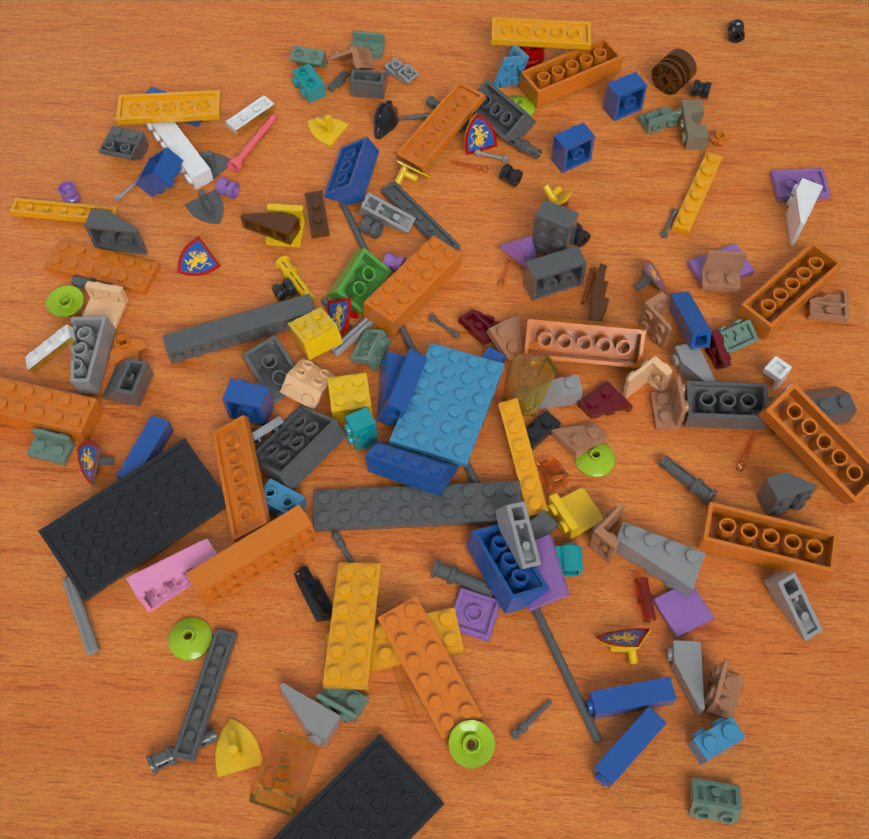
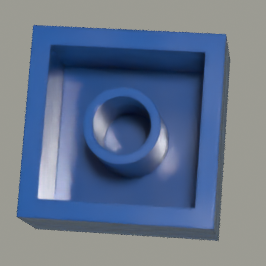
M637 72L607 83L603 109L613 121L642 110L647 84Z
M584 122L554 135L551 160L562 173L590 161L595 135Z
M166 147L149 158L135 184L151 197L158 193L162 194L166 188L170 189L175 183L174 178L182 170L180 166L184 160Z
M230 379L222 398L229 418L237 419L245 415L249 418V423L260 426L269 422L274 409L269 388L263 384L255 385L242 379Z

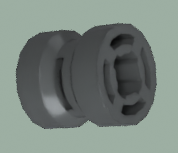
M365 216L359 227L360 232L368 233L373 239H378L384 230V224L380 221H374L370 216Z

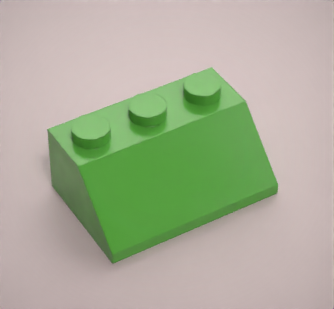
M367 249L356 250L327 295L333 300L352 298L351 310L363 315V302L386 281L392 270Z

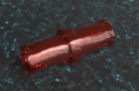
M640 577L641 582L639 578L635 579L638 593L637 603L641 607L643 622L651 623V619L653 622L657 620L653 605L655 599L651 595L649 579L647 577Z

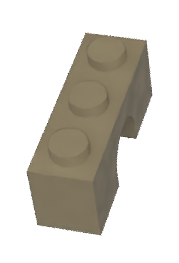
M702 99L682 100L680 107L677 108L680 113L679 130H682L681 143H684L685 150H705L709 135L707 125H699L704 115Z

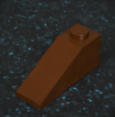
M283 212L250 213L240 216L243 228L289 245L292 244L301 230L299 218Z

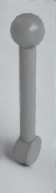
M479 149L474 151L476 156L483 155L502 160L504 163H507L509 157L505 155L502 157L482 152Z
M137 180L121 194L115 195L116 201H122L123 196L136 185Z

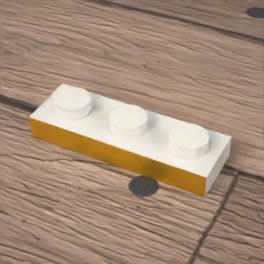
M263 95L225 121L226 126L238 135L276 109L275 104Z
M66 324L54 335L42 342L40 346L29 352L25 356L28 371L35 373L74 343L76 339L73 327Z

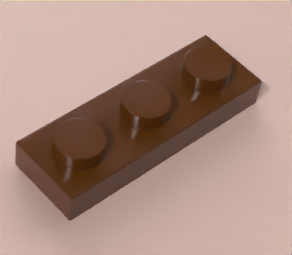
M322 190L305 193L312 238L330 236Z

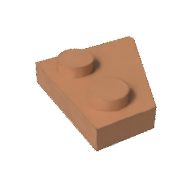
M842 290L841 293L835 295L831 293L824 297L810 299L808 302V319L847 324L849 320L848 290Z
M518 315L486 331L497 350L505 355L506 364L524 353Z
M596 424L557 428L551 431V436L575 458L607 441V434Z

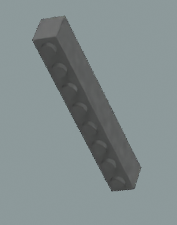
M306 294L162 336L167 355L172 364L193 357H200L207 353L218 352L231 346H238L245 342L256 341L266 336H273L280 332L290 331L288 323L310 313L315 308L310 294Z

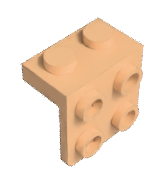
M87 281L85 289L90 299L82 317L107 316L116 329L128 303V297L123 287L115 284H103L98 281Z
M657 356L651 360L647 359L636 372L633 370L627 375L626 384L623 387V396L627 399L646 383L657 392H666L673 371L668 364L663 363Z
M301 359L287 373L280 393L315 410L323 392L328 387L327 378L335 376L327 369L316 366L310 360Z

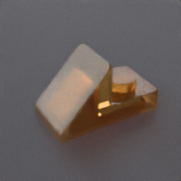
M556 457L537 462L538 470L544 478L546 492L566 487L570 479L569 474Z

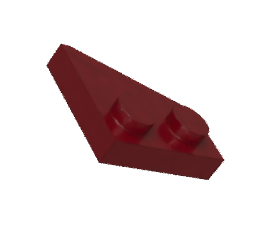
M474 309L459 317L458 321L483 346L492 341L486 331L500 322L494 321L495 317L485 315Z
M719 329L713 330L710 347L705 349V353L711 359L716 370L732 365L731 356L726 351L724 337L719 332Z
M608 381L581 399L577 405L590 419L598 418L602 415H614L615 412L623 410L629 412L633 408V405Z

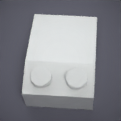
M802 178L799 185L795 184L791 192L794 196H790L786 204L789 207L786 213L790 246L793 247L823 188L822 185Z

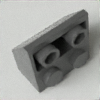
M352 69L350 77L351 96L384 99L389 73Z
M112 126L99 149V154L139 160L143 159L149 145L144 132Z
M129 358L117 364L102 398L140 407L153 377L149 363Z
M784 472L766 478L756 497L765 515H775V517L785 514L788 510L794 509V511L804 508L806 502L812 498V494L817 487L811 482Z

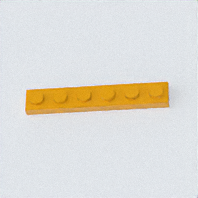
M706 151L674 221L672 231L689 236L722 162V156Z
M15 198L10 213L12 216L86 223L91 209H104L118 216L119 210L117 207Z
M518 398L498 403L529 518L536 517L543 510L549 513Z

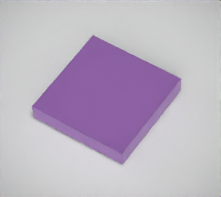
M695 587L689 599L673 589L653 600V604L676 639L714 619V616Z
M460 588L454 605L460 633L489 642L500 609L496 598Z

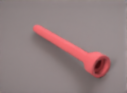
M272 114L237 157H232L228 161L227 166L232 172L238 173L243 164L242 161L276 121V114Z

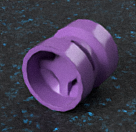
M221 177L216 184L217 194L226 195L230 199H235L239 194L240 184L238 182H230L225 177Z
M65 181L58 186V192L62 196L63 202H80L81 197L73 182Z
M387 252L383 264L395 272L406 262V257H397L393 253Z

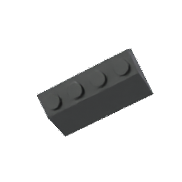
M487 79L479 87L478 91L484 93L486 99L473 114L477 113L483 116L492 125L494 131L506 142L525 136L534 126L536 121Z
M686 381L684 399L688 401L689 410L685 413L684 427L765 430L767 424L758 416V413L769 404L766 383Z
M839 387L804 392L835 424L850 422L857 412L850 393ZM774 396V397H768V398H769V403H770L776 396Z

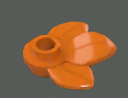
M119 334L114 340V348L109 353L111 363L117 365L129 358L140 360L139 352L147 348L145 342L140 338H131L127 334Z

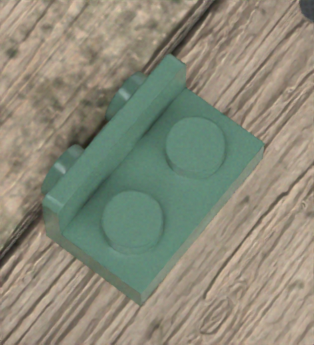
M354 30L352 46H364V48L371 50L373 59L382 60L385 50V35L383 33Z
M293 46L290 61L302 65L310 63L315 67H327L328 60L325 51Z
M669 106L638 116V122L646 134H650L677 125L680 113L678 110L672 112Z
M741 318L732 322V327L726 328V326L718 328L724 337L726 351L729 353L759 340L750 319L743 321Z
M365 329L349 359L354 364H368L373 371H377L391 344V340L384 330Z
M33 428L32 433L35 438L27 455L30 458L66 466L76 446L71 437L62 432L59 434L53 433L46 428Z
M323 688L321 693H317L315 696L319 704L336 712L341 716V720L348 724L350 721L355 724L357 723L370 700L369 697L354 689Z
M692 778L690 783L691 805L689 816L701 820L719 821L724 824H737L742 811L740 786Z

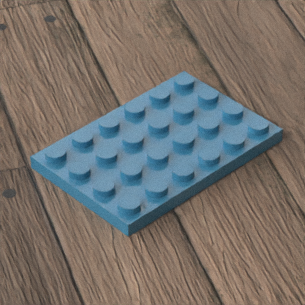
M431 343L425 355L427 360L407 411L402 418L398 419L389 442L391 445L467 468L503 374L505 364Z

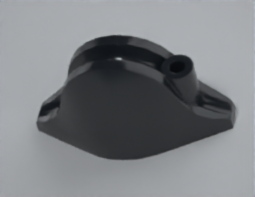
M391 100L381 103L374 114L375 139L383 138L398 124V109L393 107Z

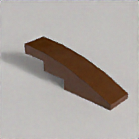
M601 263L594 281L589 321L602 322L608 307L609 298L604 297L608 282L604 281L607 265Z

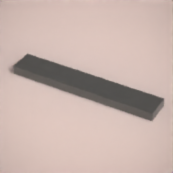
M395 181L381 189V194L393 206L416 218L413 226L427 240L434 235L457 251L460 250V245Z
M216 628L172 754L173 759L196 763L238 637L237 632Z

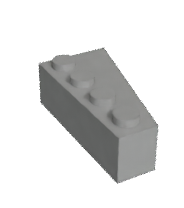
M107 316L71 317L76 341L71 346L70 382L80 394H99L116 329Z
M623 522L617 536L620 543L616 553L635 566L639 565L646 570L647 574L652 577L656 576L665 582L664 585L670 589L674 588L689 599L705 553Z

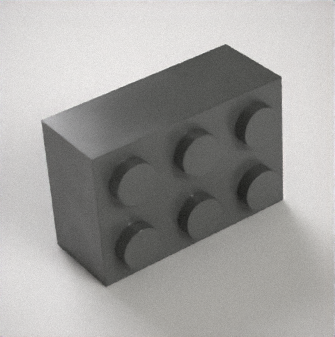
M544 200L534 219L532 241L536 253L546 256L549 253L559 252L565 248H572L579 213Z
M578 246L565 248L562 251L549 253L546 256L533 258L525 262L523 285L531 301L583 285L587 262Z

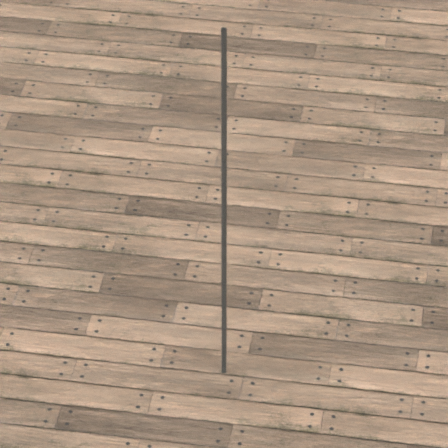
M339 202L360 249L365 248L369 251L348 205ZM404 324L399 329L408 350L417 351ZM469 461L467 468L464 467L470 482L480 483ZM541 609L532 610L593 742L601 741L602 737L591 714L588 712L585 701Z

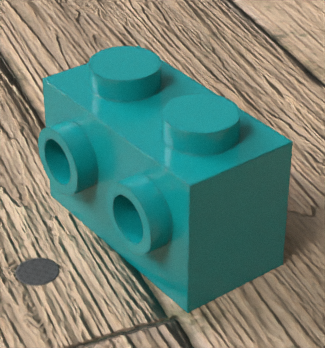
M310 63L292 70V83L295 88L299 89L301 97H305L308 103L326 96L325 83Z
M367 407L345 416L346 425H344V429L347 433L346 439L350 446L354 445L356 451L367 449L375 441H378L376 422Z

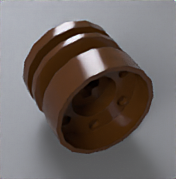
M678 48L673 49L652 69V81L661 92L668 95L676 94L696 75V62L687 51Z

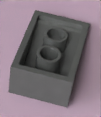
M91 209L84 226L94 247L147 255V249L137 228L110 211Z
M275 334L242 354L243 361L258 384H263L269 388L273 404L286 397L280 391L287 373L295 366Z

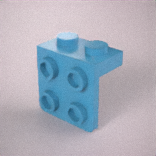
M517 45L512 46L508 57H505L493 82V85L497 88L517 86L520 81L521 71H524L529 56Z

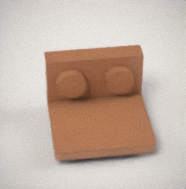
M350 46L347 48V51L338 50L333 52L332 56H329V60L332 61L352 59L353 65L358 70L375 69L371 50L364 48V46Z
M708 250L701 270V290L739 293L741 289L740 272L747 253Z
M663 291L644 302L638 323L640 326L645 327L646 333L651 337L653 343L661 349L666 347L672 330L671 325L661 316L667 300V296Z
M680 376L675 377L670 392L650 393L655 431L679 430L681 423L685 420V413L688 412L689 405L688 401L684 399L685 384L681 382Z
M622 503L617 508L614 506L609 510L606 515L607 518L604 522L600 520L592 529L594 532L590 536L591 543L589 548L608 564L614 559L620 543L618 538L610 531L620 521L625 507Z
M726 659L720 665L717 664L715 670L711 671L708 683L712 685L709 692L706 691L704 696V705H706L704 713L717 718L723 717L725 720L730 717L734 718L743 682L742 677L727 672L729 660Z

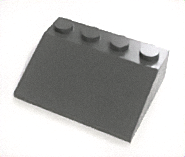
M302 404L284 420V423L281 424L283 428L273 434L271 433L255 448L259 469L269 478L291 490L298 487L346 438V434L336 419Z

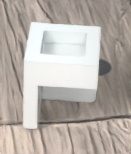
M775 356L764 368L763 373L775 381L772 387L773 390H776L787 378L792 366Z

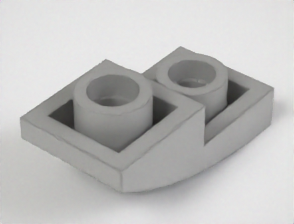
M396 57L385 64L383 69L393 78L405 84L411 83L420 74L408 63L404 65Z

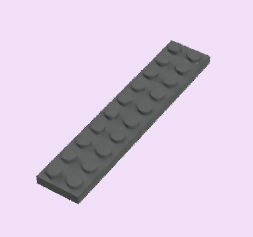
M520 481L448 484L442 496L411 486L314 491L313 527L315 532L498 524L495 510L505 505L521 502Z

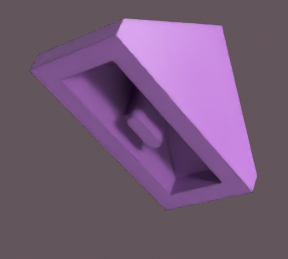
M531 236L512 239L500 246L503 251L523 267H525V262L537 258Z

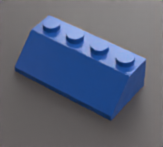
M368 137L340 148L324 193L325 198L349 205L364 200L379 154V150Z
M375 441L365 455L368 472L438 496H442L459 468V465L397 447L387 441Z
M498 524L471 532L466 547L504 614L526 608L549 590L548 585L536 566L520 569L500 532Z

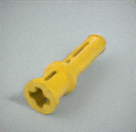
M289 256L279 257L275 262V266L282 271L284 279L289 278L300 296L310 294L313 302L315 299L314 294H312L298 275V269L292 265Z

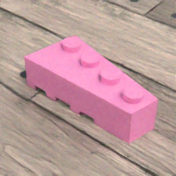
M208 539L198 541L194 545L127 577L126 580L139 601L150 613L191 587L192 583L186 573L217 555Z

